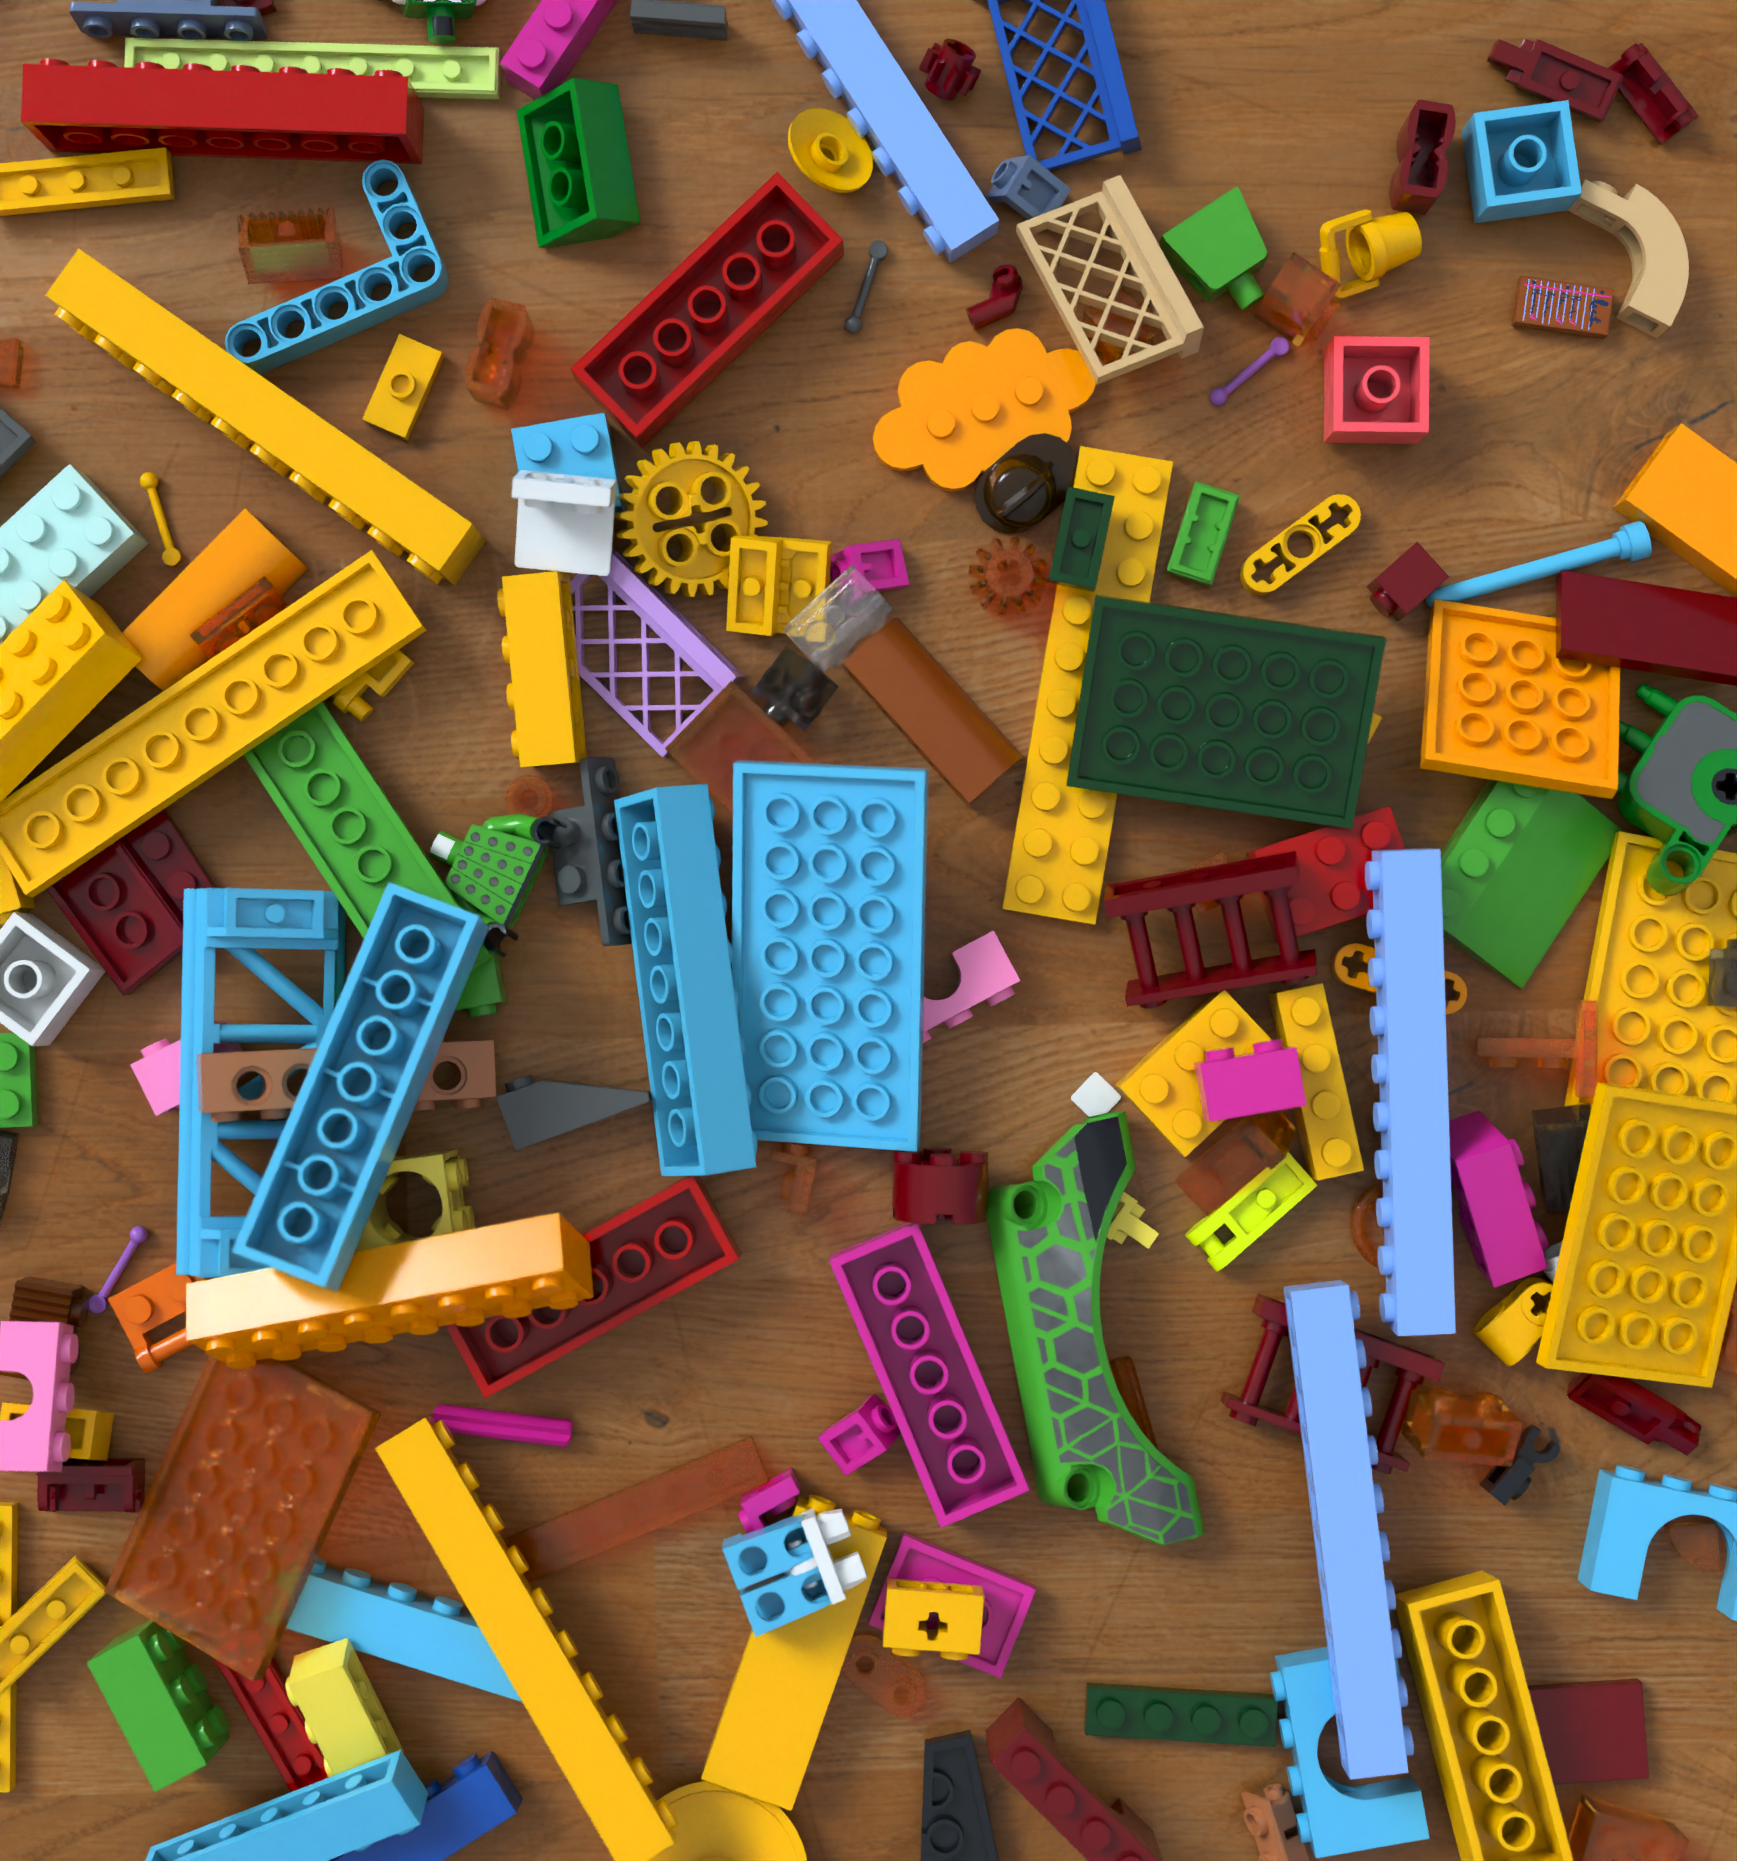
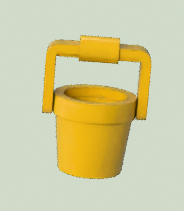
M1361 210L1327 221L1320 228L1321 248H1319L1322 277L1325 278L1327 291L1338 298H1345L1377 287L1380 284L1379 278L1386 272L1417 258L1422 250V238L1418 224L1408 212L1372 218L1370 210ZM1346 229L1347 254L1354 271L1360 279L1341 285V268L1335 233Z

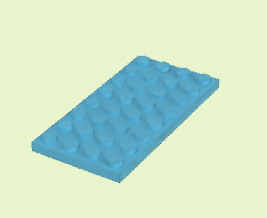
M737 760L733 763L732 979L733 986L739 996L737 1018L739 1034L742 1036L745 1044V1056L743 1058L745 1081L751 1091V1104L749 1106L751 1128L757 1140L917 1152L920 1148L929 769Z

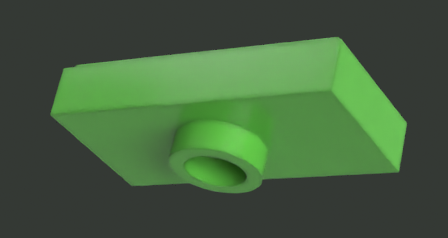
M1195 481L1165 572L1166 574L1211 587L1241 495Z

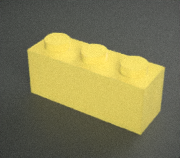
M349 1638L294 1656L290 1677L286 1679L287 1695L293 1706H299L305 1718V1729L310 1742L318 1744L324 1755V1767L328 1778L400 1749L404 1752Z

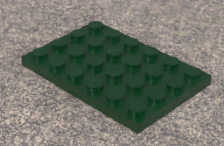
M1096 595L1066 786L1352 829L1386 638L1371 634Z

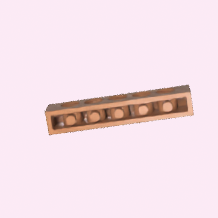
M494 1040L442 1042L413 1111L435 1110V1100L454 1099V1108L483 1107V1098L496 1097ZM318 1048L196 1054L198 1112L210 1113L211 1122L241 1120V1111L260 1110L261 1119L289 1118L290 1108H293L297 1097L288 1091L287 1078L296 1069H303L308 1073ZM442 1062H447L454 1070V1080L445 1089L437 1087L433 1080V1071ZM253 1071L261 1078L262 1089L258 1096L246 1100L237 1091V1081L245 1072Z

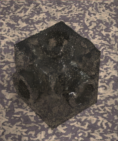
M785 647L774 663L764 672L752 693L766 704L761 711L775 723L784 728L788 722H791L805 732L814 719L819 716L823 707L839 686L812 662Z

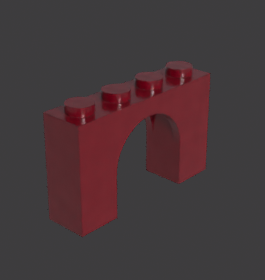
M1019 1697L985 1731L990 1764L1088 1861H1163L1153 1830L1120 1798L1110 1807L1104 1803L1081 1780L1063 1758L1056 1747L1052 1730Z

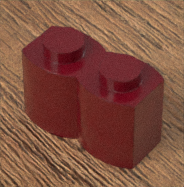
M1419 99L1403 123L1397 139V156L1400 164L1392 176L1389 188V198L1393 210L1426 215L1443 191L1448 176V161L1445 151L1453 139L1456 126L1455 112L1452 105Z

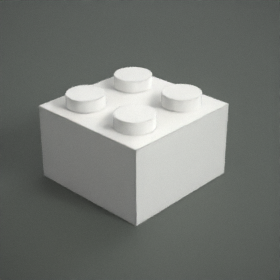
M13 912L0 929V1023L31 1046H48L54 1041L106 971L101 965L33 914Z

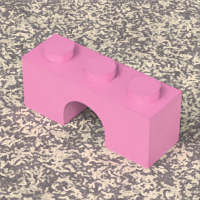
M994 930L950 953L959 970V984L956 990L945 999L931 1000L924 997L923 1043L931 1039L928 1030L936 1025L945 1022L948 1029L973 1017L970 1007L985 999L989 1006L992 1007L1015 994L1012 985L1019 982L1020 979Z
M1 1321L0 1371L22 1373L32 1384L34 1396L30 1408L24 1415L14 1420H0V1471L62 1472L63 1462L68 1460L71 1448L70 1435L68 1432H65L67 1412H71L75 1399L74 1385L69 1383L71 1363H75L79 1349L78 1337L76 1334H73V1325L60 1322Z

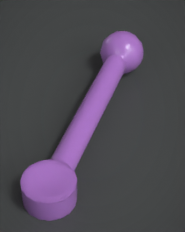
M1284 337L1274 338L1267 352L1223 388H1215L1210 392L1211 403L1215 406L1224 405L1227 402L1228 395L1274 357L1284 356L1289 350L1288 340Z
M135 1226L130 1231L131 1240L101 1291L88 1300L91 1312L95 1314L101 1313L108 1308L109 1301L107 1297L138 1245L145 1243L148 1239L149 1234L145 1227Z

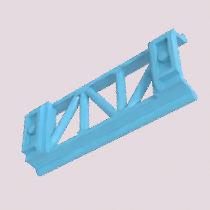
M245 888L184 889L177 1275L220 1278L272 1268L232 1252L247 1215L210 1216L211 1159L256 1196L263 1176L220 1140L280 1139L287 1120L211 1122L210 1113L198 1112L196 1054L213 1053L214 1043L306 1044L300 1049L319 1047L345 986L346 911L333 891ZM215 948H224L312 1025L214 1024ZM255 949L324 950L323 1008ZM296 1069V1070H294L293 1072L290 1073V1075L288 1076V1078H290V1077L293 1076L294 1074L298 1073V1072L301 1071L302 1069ZM258 1075L238 1088L239 1095L246 1100L258 1096L262 1089L261 1078Z

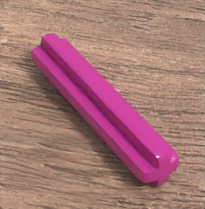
M444 1404L437 1405L432 1415L435 1423L443 1420L453 1434L559 1447L568 1446L572 1439L573 1424L572 1421L566 1419Z

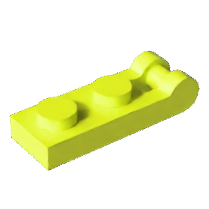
M1282 1149L1210 1214L1197 1222L1185 1234V1237L1194 1247L1200 1245L1209 1256L1207 1262L1218 1272L1318 1185L1286 1149ZM1223 1224L1234 1234V1237L1225 1244L1214 1234Z

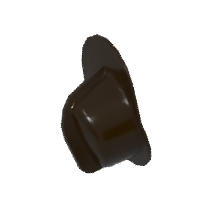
M1047 433L1030 435L1015 444L992 464L978 481L975 490V503L982 520L993 530L1006 534L1023 533L1041 522L1065 501L1067 488L1074 485L1078 462L1071 446L1060 437Z

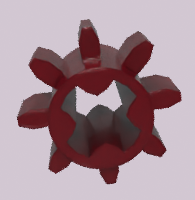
M945 39L942 46L934 43L932 49H927L919 66V70L928 73L924 82L925 87L934 95L945 100H955L958 93L966 96L968 91H972L981 73L980 69L972 66L976 58L975 52L966 44L954 39Z

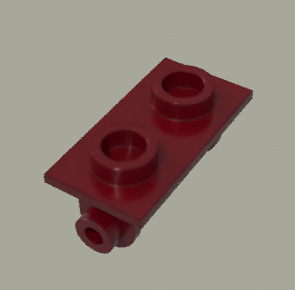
M1642 42L1639 45L1637 43L1632 45L1621 55L1622 58L1608 67V69L1623 75L1618 88L1619 93L1660 145L1699 116Z

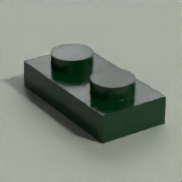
M1073 487L1067 488L1048 583L1091 592L1095 591L1115 496Z

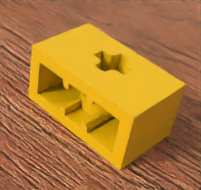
M887 1578L883 1647L892 1648V1653L900 1656H919L921 1650L939 1651L940 1657L950 1660H966L969 1654L980 1655L984 1604L982 1585ZM929 1612H936L939 1615L940 1621L937 1622L936 1629H927L925 1620H928Z

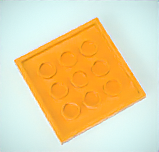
M1434 599L1429 616L1420 768L1612 799L1618 790L1620 668L1556 658V618Z

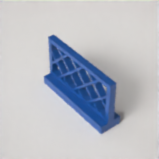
M987 0L1026 156L1030 155L1038 161L1034 146L1044 129L1065 140L1056 157L1039 161L1050 172L1122 150L1124 155L1142 150L1105 0H1072L1064 14L1044 4V0H1021L1029 4L1031 8L1019 28L1006 22L1001 16L999 4L1011 0ZM1076 9L1078 10L1081 23L1072 19ZM1038 11L1059 21L1047 44L1026 33ZM1066 26L1083 34L1085 38V43L1076 59L1054 48ZM1005 30L1014 35L1010 44H1008ZM1021 40L1042 50L1030 73L1013 64L1012 56ZM1088 54L1092 69L1082 64ZM1050 55L1071 66L1058 89L1037 78ZM1078 71L1093 78L1096 82L1097 87L1087 105L1065 93ZM1017 76L1026 80L1021 89L1019 88ZM1032 85L1054 96L1042 118L1024 108L1023 101ZM1099 98L1103 114L1094 109ZM1061 100L1082 111L1070 134L1048 123ZM1091 116L1106 124L1110 140L1090 146L1077 139V136L1088 117ZM1028 120L1037 125L1032 135ZM1072 145L1079 148V150L1069 152Z

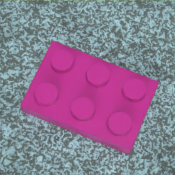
M903 1532L869 1616L868 1624L883 1630L887 1578L982 1585L984 1604L980 1655L969 1654L968 1659L957 1661L1001 1678L1036 1592V1586ZM929 1612V1618L925 1620L927 1629H936V1624L940 1621L938 1613Z

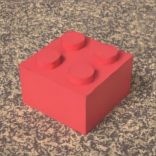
M1334 336L1324 350V443L1418 444L1429 433L1430 337Z

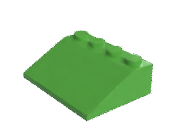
M1488 780L1441 852L1443 939L1517 988L1523 989L1610 856L1615 832L1624 831L1580 794Z

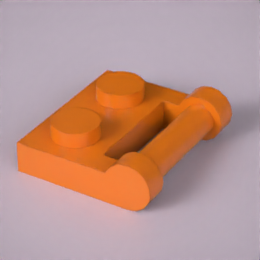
M176 1263L108 1298L134 1349L137 1363L146 1374L162 1366L161 1361L193 1345L187 1341V1327L153 1344L148 1331L186 1312V1284L209 1280L210 1278L177 1275Z

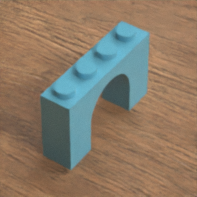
M1616 1465L1615 1472L1599 1469L1578 1581L1590 1591L1637 1600L1646 1553L1655 1533L1664 1524L1680 1516L1702 1515L1710 1517L1722 1532L1726 1545V1561L1716 1609L1731 1620L1737 1621V1490L1717 1484H1710L1708 1491L1691 1488V1480L1663 1474L1662 1482L1645 1478V1471L1625 1465Z
M1327 1647L1275 1656L1277 1671L1270 1672V1680L1275 1701H1283L1286 1718L1279 1719L1278 1724L1284 1749L1291 1748L1294 1766L1287 1767V1775L1292 1796L1300 1795L1303 1813L1295 1814L1301 1844L1308 1843L1314 1856L1322 1858L1429 1839L1422 1793L1412 1777L1367 1785H1347L1332 1779L1320 1769L1317 1756L1318 1740L1323 1727L1335 1714ZM1395 1659L1397 1677H1401L1398 1659Z

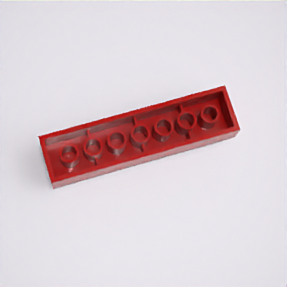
M42 59L40 65L23 64L21 122L50 152L112 153L166 147L171 152V156L372 163L379 160H388L393 163L422 164L424 107L409 78L403 77L397 71L378 70L372 76L356 75L348 69L332 68L328 69L326 74H311L298 67H281L279 72H260L258 68L248 65H235L231 67V71H220L196 63L185 64L183 69H165L164 66L153 62L136 63L135 68L117 67L114 63L102 60L89 61L88 66H70L69 63L58 59Z

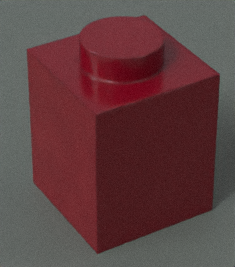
M1416 542L1366 587L1372 593L1369 598L1375 608L1385 617L1392 615L1396 621H1399L1449 576L1425 549Z

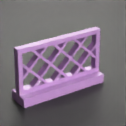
M613 546L611 572L607 576H599L608 585V605L583 606V585L593 575L578 573L571 581L572 597L575 595L573 611L576 613V645L579 675L663 758L745 676L654 586H650L648 580L641 573H635L633 571L634 566ZM616 594L627 605H616ZM633 610L641 618V638L617 639L616 611ZM584 611H608L609 639H584ZM649 627L660 638H649ZM649 643H667L674 650L675 671L650 672ZM584 644H609V672H592L585 665ZM617 644H642V672H617ZM682 659L694 671H682ZM683 676H700L714 691L700 705H683ZM598 677H610V689ZM617 677H642L643 705H625L618 698ZM650 677H675V705H651ZM631 710H643V721ZM651 710H676V731L665 742L651 730ZM683 710H695L683 722Z

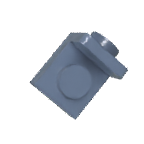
M1027 155L1006 159L997 167L991 178L993 186L988 192L987 198L993 203L1005 202L1026 220L1061 207L1071 188L1033 157Z

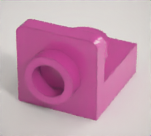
M900 539L849 545L831 557L830 577L833 586L838 590L840 601H849L861 594L900 590L910 585Z
M872 1394L866 1398L858 1409L825 1429L819 1435L818 1440L844 1475L847 1476L885 1452L901 1432L891 1408L883 1404L876 1394Z
M792 1467L742 1495L741 1506L743 1509L738 1512V1516L747 1533L770 1526L764 1515L765 1512L770 1511L771 1515L774 1516L787 1510L797 1502L794 1496L800 1493L801 1483Z

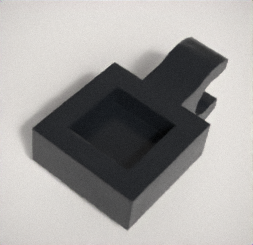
M1533 1424L1524 1429L1513 1450L1508 1448L1479 1484L1503 1505H1506L1510 1499H1518L1527 1490L1531 1483L1529 1475L1535 1469L1532 1466L1533 1464L1550 1462L1560 1451L1561 1446L1552 1440L1543 1450L1536 1451L1533 1442L1539 1436L1541 1430Z

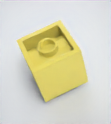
M458 1149L394 1157L356 1250L361 1251L475 1229L473 1208L471 1205L465 1206L463 1187L469 1186L468 1165L465 1158L459 1159ZM401 1171H411L423 1175L422 1178L435 1186L440 1194L442 1215L432 1225L431 1230L433 1234L431 1236L416 1237L406 1234L388 1215L386 1194L399 1180L396 1175Z

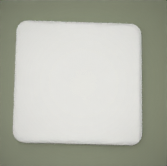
M1094 1072L1071 1096V1100L1089 1117L1108 1113L1121 1099V1095L1097 1072Z

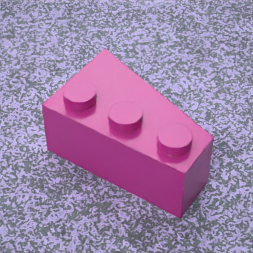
M1479 1110L1450 1120L1451 1185L1453 1184L1461 1209L1458 1216L1478 1269L1494 1288L1547 1269L1543 1250L1548 1249V1241L1541 1225L1533 1220L1530 1209L1536 1207V1201L1527 1181H1522L1518 1167L1523 1166L1524 1161L1514 1139L1507 1140Z

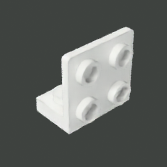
M521 470L513 477L512 498H518L515 565L520 568L599 576L609 575L612 561L617 480Z

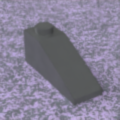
M532 1074L506 1083L505 1086L508 1093L496 1097L515 1151L652 1101L651 1091L550 1079L535 1083Z

